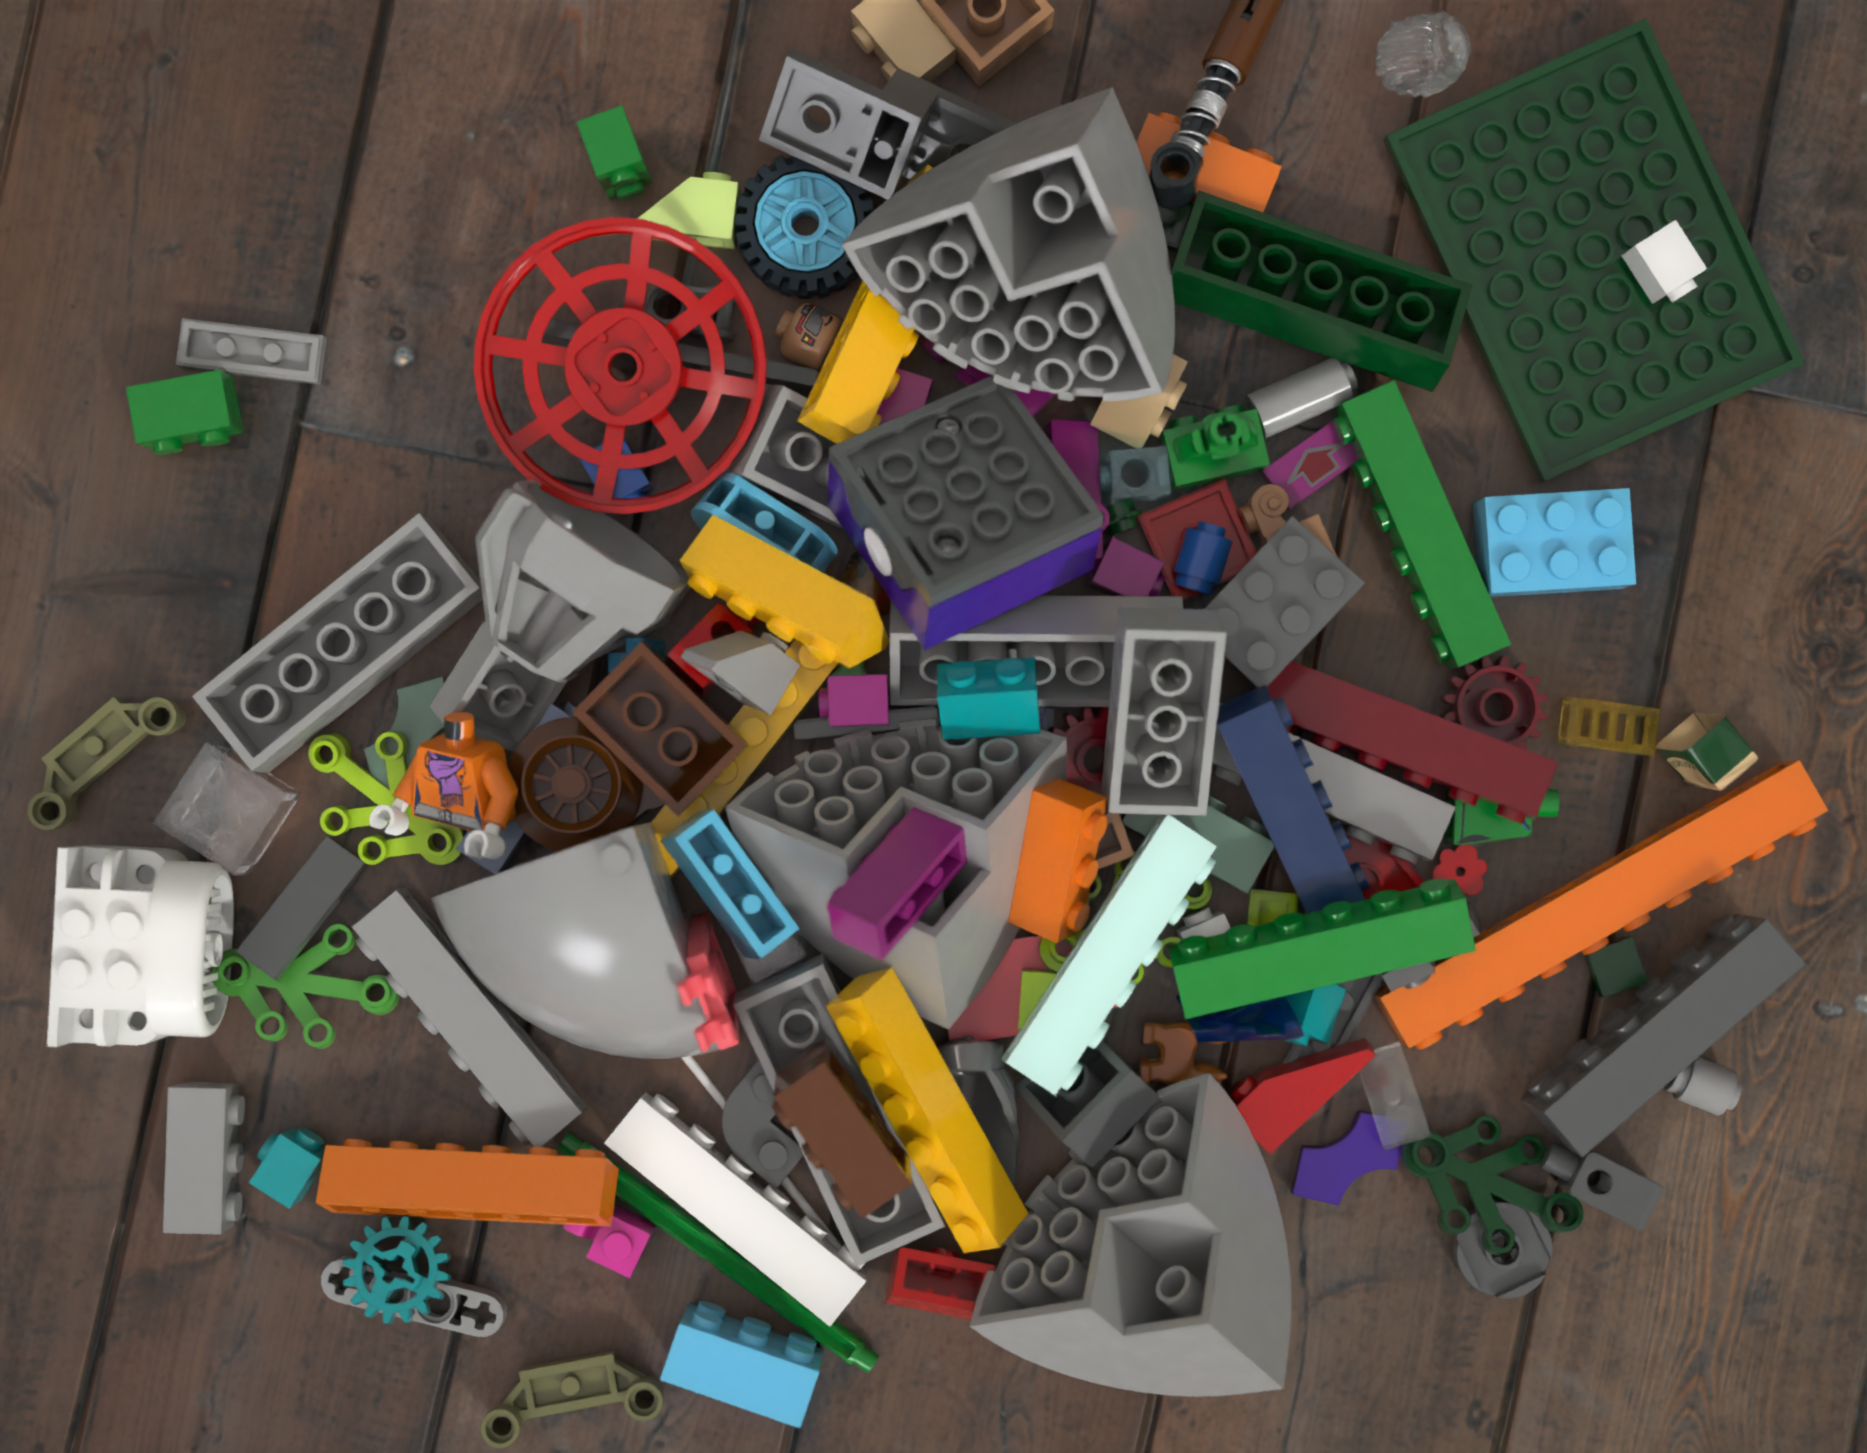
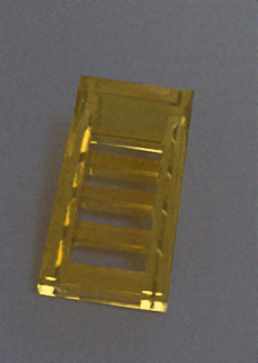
M1564 697L1557 745L1654 756L1660 709L1594 699ZM1583 710L1591 711L1588 737L1580 736ZM1601 712L1608 713L1605 740L1598 739ZM1619 714L1626 715L1623 742L1615 741ZM1636 716L1645 717L1642 745L1633 744Z

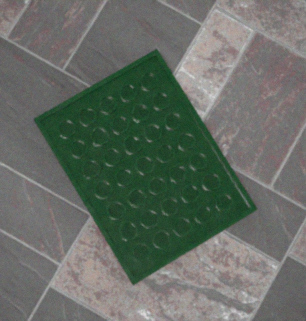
M1646 18L1389 133L1383 139L1445 276L1473 285L1464 318L1540 483L1805 364ZM1676 220L1707 269L1693 278L1698 286L1674 302H1671L1666 295L1652 304L1622 258V255Z

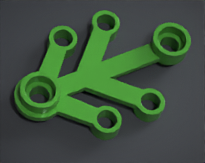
M334 924L327 928L323 940L296 958L278 982L237 953V949L223 952L220 965L211 968V971L218 972V980L212 981L217 990L230 997L240 996L256 1020L255 1028L257 1034L269 1042H277L285 1037L288 1031V1022L284 1016L272 1011L258 986L273 988L279 991L303 1026L304 1040L316 1049L329 1047L335 1040L336 1032L331 1023L321 1018L305 993L359 1001L365 1010L374 1015H385L393 1011L400 997L390 986L384 975H372L361 982L310 974L334 956L347 954L353 949L355 936L347 926L342 924ZM337 932H345L347 934L346 943L338 948L333 947L331 943L333 935ZM240 964L242 966L241 976L236 980H229L227 971L230 966ZM376 985L383 986L385 989L384 997L377 1002L370 1001V989ZM271 1018H277L280 1023L279 1030L275 1034L267 1035L264 1031L265 1023ZM319 1025L326 1026V1038L321 1042H314L312 1039L313 1029Z

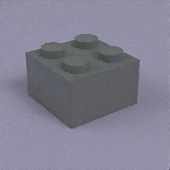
M1104 1039L1094 1049L1087 1046L1077 1063L1082 1065L1081 1072L1067 1091L1060 1088L1057 1094L1054 1095L1027 1076L1014 1087L1057 1137L1092 1168L1161 1098Z

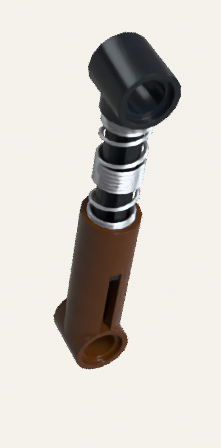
M1231 0L1202 61L1206 76L1196 84L1197 90L1192 93L1184 109L1185 114L1179 120L1180 131L1173 133L1169 143L1159 147L1153 154L1149 178L1156 202L1162 207L1180 208L1190 203L1195 196L1198 175L1204 164L1203 158L1206 154L1204 146L1211 143L1208 138L1210 132L1213 129H1217L1228 108L1226 99L1229 93L1236 91L1234 85L1239 86L1246 81L1284 0H1259L1254 11L1251 10L1256 0ZM1174 171L1179 172L1184 177L1172 180L1164 176V174Z

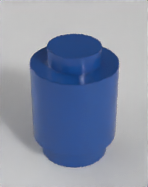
M1202 521L1198 522L1197 529L1186 528L1173 571L1178 573L1175 585L1212 595L1214 585H1220L1233 541L1224 538L1225 528Z

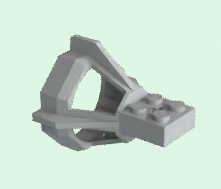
M535 479L518 481L512 489H506L475 537L485 621H483L430 705L443 725L444 716L449 713L468 712L473 714L475 737L498 742L503 748L513 752L519 743L536 728L565 684L579 675L577 673L592 660L625 645L626 638H639L666 625L690 589L687 583L689 577L684 568L673 564L656 546L607 513L570 505L544 492L539 488L542 484Z

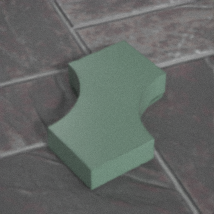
M439 677L397 689L398 711L389 731H399L408 740V750L405 754L407 769L415 757L420 744L437 737L444 731V725L433 712L430 705L444 685L446 677ZM393 737L386 739V750L391 754H396L399 748L397 740ZM375 744L364 748L371 775L389 788L385 760L377 754Z

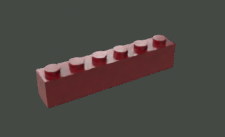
M1293 661L1267 688L1272 700L1282 696L1294 721L1293 724L1285 727L1288 733L1294 735L1295 730L1298 729L1313 735L1311 743L1334 753H1338L1341 746L1358 752L1356 761L1377 770L1384 771L1386 764L1404 770L1402 779L1429 789L1433 781L1451 788L1448 796L1462 803L1476 807L1478 800L1485 801L1497 806L1495 815L1517 824L1523 825L1525 818L1536 821L1558 766L1557 761Z

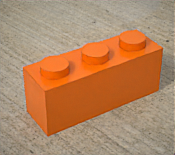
M1163 112L1159 113L1158 116L1151 113L1147 115L1136 143L1149 177L1153 154L1159 147L1169 143L1173 133L1181 129L1180 118ZM1211 131L1208 137L1211 143L1204 146L1206 152L1203 158L1204 164L1198 175L1195 196L1190 203L1193 205L1198 191H1202L1264 212L1282 166L1273 163V157L1261 150L1248 148L1245 152L1229 145L1230 141L1225 136ZM1174 171L1164 174V176L1172 180L1184 177L1179 172Z
M1059 778L1032 790L1008 923L1057 944L1084 928L1090 914V906L1087 904L1089 890L1099 868L1098 861H1096L1098 844L1107 828V817L1104 814L1108 797Z

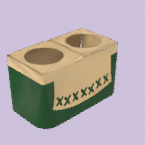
M1695 712L1699 720L1694 714H1691L1665 736L1655 748L1688 786L1723 791L1757 761L1758 756L1725 714Z

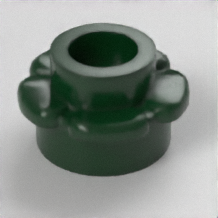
M1132 497L1105 507L1110 517L1109 524L1106 527L1110 536L1137 527L1135 517L1141 515L1142 511L1136 510Z

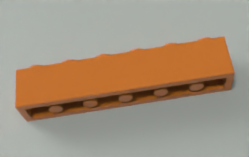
M345 1139L343 1146L325 1145L316 1203L332 1213L612 1227L619 1169L608 1158H605V1153L601 1151L580 1149L576 1150L575 1156H558V1151L554 1149L532 1147L529 1148L528 1154H512L510 1148L485 1145L482 1146V1152L465 1151V1147L451 1143H438L435 1150L418 1149L419 1145L405 1141H391L389 1148L372 1147L373 1143L359 1139Z

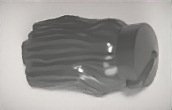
M966 1035L964 1038L952 1039L936 1046L1011 1183H1015L1020 1133L1017 1123V1106L1015 1103L1013 1079L1008 1071L1004 1069V1061L1001 1059L1005 1054V1045L992 1041L976 1040L971 1035Z

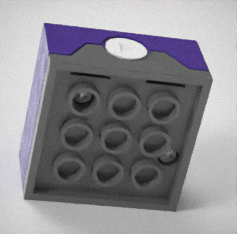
M994 376L829 447L827 504L924 650L1093 571L1104 519L1103 513L1013 389L994 383Z

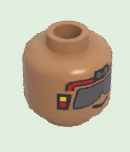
M809 302L800 305L794 313L786 310L775 332V336L782 339L780 344L781 356L798 366L816 369L820 373L842 326L843 319Z

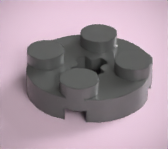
M1495 1199L1494 1202L1504 1224L1510 1227L1515 1235V1246L1509 1251L1510 1258L1503 1261L1498 1255L1491 1256L1484 1249L1481 1241L1484 1228L1474 1207L1468 1211L1471 1218L1468 1229L1463 1233L1453 1235V1255L1460 1273L1473 1287L1486 1294L1495 1295L1498 1298H1517L1534 1290L1545 1277L1546 1273L1544 1271L1548 1266L1549 1258L1552 1259V1239L1549 1230L1542 1224L1538 1215L1507 1201ZM1458 1222L1454 1228H1458L1460 1226V1222ZM1495 1230L1492 1234V1242L1494 1243L1499 1237L1504 1239L1502 1233Z

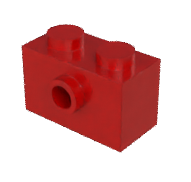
M900 1247L892 1257L885 1303L971 1320L984 1277L988 1270H995V1265L958 1258L959 1253L948 1249L931 1248L930 1252Z

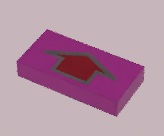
M1331 421L1260 473L1268 484L1278 485L1288 494L1289 503L1286 509L1288 511L1349 468L1358 458L1351 443L1343 445L1340 442Z

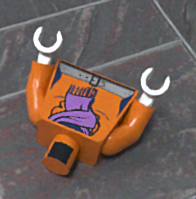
M468 712L449 713L444 716L445 733L420 744L409 768L392 794L395 798L392 806H377L373 809L369 822L372 827L377 829H383L388 824L385 829L386 834L393 836L403 834L409 825V817L405 812L409 806L412 808V816L472 831L464 843L465 853L477 859L484 857L495 860L500 858L505 851V843L498 836L499 832L506 830L508 823L516 819L515 802L519 790L507 767L505 751L502 745L498 742L475 737L473 714Z

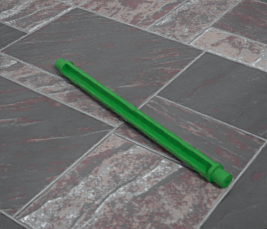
M569 1132L556 1148L564 1156H575L576 1150L580 1149L597 1150L588 1141L583 1143ZM608 1158L619 1169L616 1196L702 1259H706L713 1264L716 1269L798 1328L809 1333L816 1341L842 1358L848 1365L853 1363L864 1372L869 1373L877 1362L879 1355L865 1345V1340L856 1336L837 1321H834L829 1327L720 1237Z

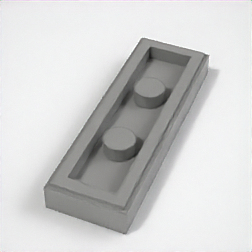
M182 318L176 365L187 369L203 371L221 369L228 374L321 385L327 338L317 334Z

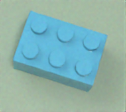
M1630 488L1484 497L1472 504L1476 564L1490 597L1612 590L1636 585Z
M699 1301L698 1306L689 1303L677 1328L660 1380L801 1428L820 1372L824 1349L816 1347L817 1341L800 1333L791 1332L789 1337L772 1332L770 1331L772 1327L770 1324L757 1318L744 1317L743 1321L725 1315L726 1310L723 1307L711 1302Z

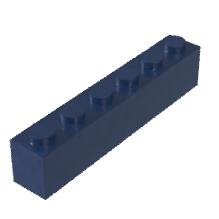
M1263 685L1218 706L1217 726L1306 913L1321 911L1326 905L1334 902L1345 901L1354 903L1363 901L1365 898L1362 892L1370 889L1359 862L1349 865L1343 851L1352 847L1340 821L1331 825L1324 810L1333 807L1321 780L1312 784L1305 769L1312 766L1313 762L1302 739L1300 738L1292 742L1285 727L1293 724L1294 721L1282 696L1272 700L1266 685Z

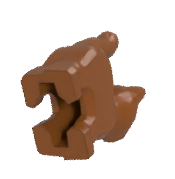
M1176 1020L1163 1024L1158 1021H1144L1142 1023L1141 1045L1156 1044L1159 1051L1157 1058H1139L1138 1075L1147 1084L1154 1081L1170 1086L1182 1080L1210 1073L1222 1086V1080L1227 1078V1074L1221 1068L1206 1062L1194 1064L1193 1061L1198 1041L1201 1040L1215 1045L1224 1044L1230 1039V1031L1225 1027L1214 1029L1209 1025L1192 1021Z

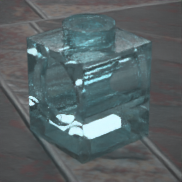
M1167 446L1109 451L1106 456V464H1099L1101 493L1109 492L1110 504L1125 499H1132L1133 502L1167 499L1171 494ZM1128 464L1139 465L1146 474L1145 484L1137 488L1126 485L1121 478V468Z

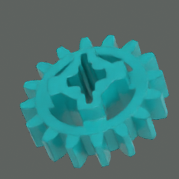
M403 1216L399 1227L396 1228L391 1218L386 1217L382 1218V1231L378 1232L373 1227L367 1225L364 1228V1232L368 1240L365 1243L352 1240L350 1246L358 1254L356 1259H346L343 1261L344 1266L354 1269V1276L345 1279L343 1285L357 1287L358 1292L354 1294L350 1301L354 1305L366 1301L368 1303L364 1314L366 1317L373 1318L382 1310L383 1323L392 1324L396 1313H400L404 1323H410L413 1321V1309L417 1308L418 1311L427 1315L431 1312L427 1300L430 1297L443 1299L445 1296L437 1288L439 1281L451 1280L450 1274L441 1271V1264L451 1260V1256L446 1253H437L436 1249L444 1241L441 1236L437 1235L430 1239L426 1238L430 1227L428 1224L422 1222L413 1231L410 1217ZM406 1237L404 1241L401 1240L395 1249L384 1251L377 1247L388 1239ZM422 1249L425 1251L429 1262L428 1277L422 1274L419 1257L423 1252ZM404 1258L405 1261L402 1268L415 1281L394 1278L390 1281L393 1273L380 1259L390 1262H401ZM367 1264L373 1267L376 1281L371 1289L366 1278ZM410 1289L417 1293L415 1297L406 1302L389 1303L399 1291Z

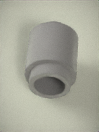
M1698 1057L1664 1086V1089L1672 1092L1673 1098L1720 1116L1727 1109L1732 1110L1737 1105L1741 1096L1742 1085L1737 1082L1736 1071Z

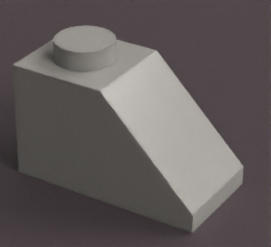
M738 631L688 648L681 656L684 661L740 703L768 715L773 713L801 666L785 654L788 646L783 641L766 632H763L759 638L746 632Z

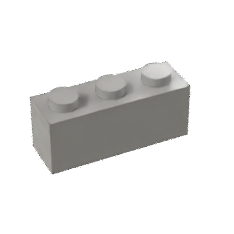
M182 1081L168 1087L163 1233L221 1235L234 1227L235 1221L240 1219L242 1195L241 1192H236V1173H240L242 1170L244 1149L242 1144H237L238 1125L243 1123L245 1117L244 1096H239V1083Z

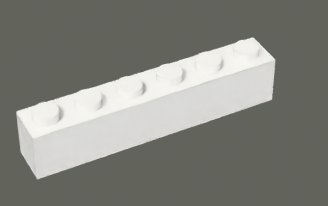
M646 1092L604 1144L830 1327L866 1283L868 1272L862 1268L865 1263L856 1267L846 1245L838 1249L825 1238L828 1231L821 1223L808 1214L802 1219L788 1208L791 1201L778 1188L775 1189L771 1184H768L766 1188L761 1186L750 1177L754 1171L736 1155L731 1154L727 1158L713 1147L717 1141L709 1132L695 1123L690 1128L676 1117L679 1110L671 1101L658 1093L653 1098Z

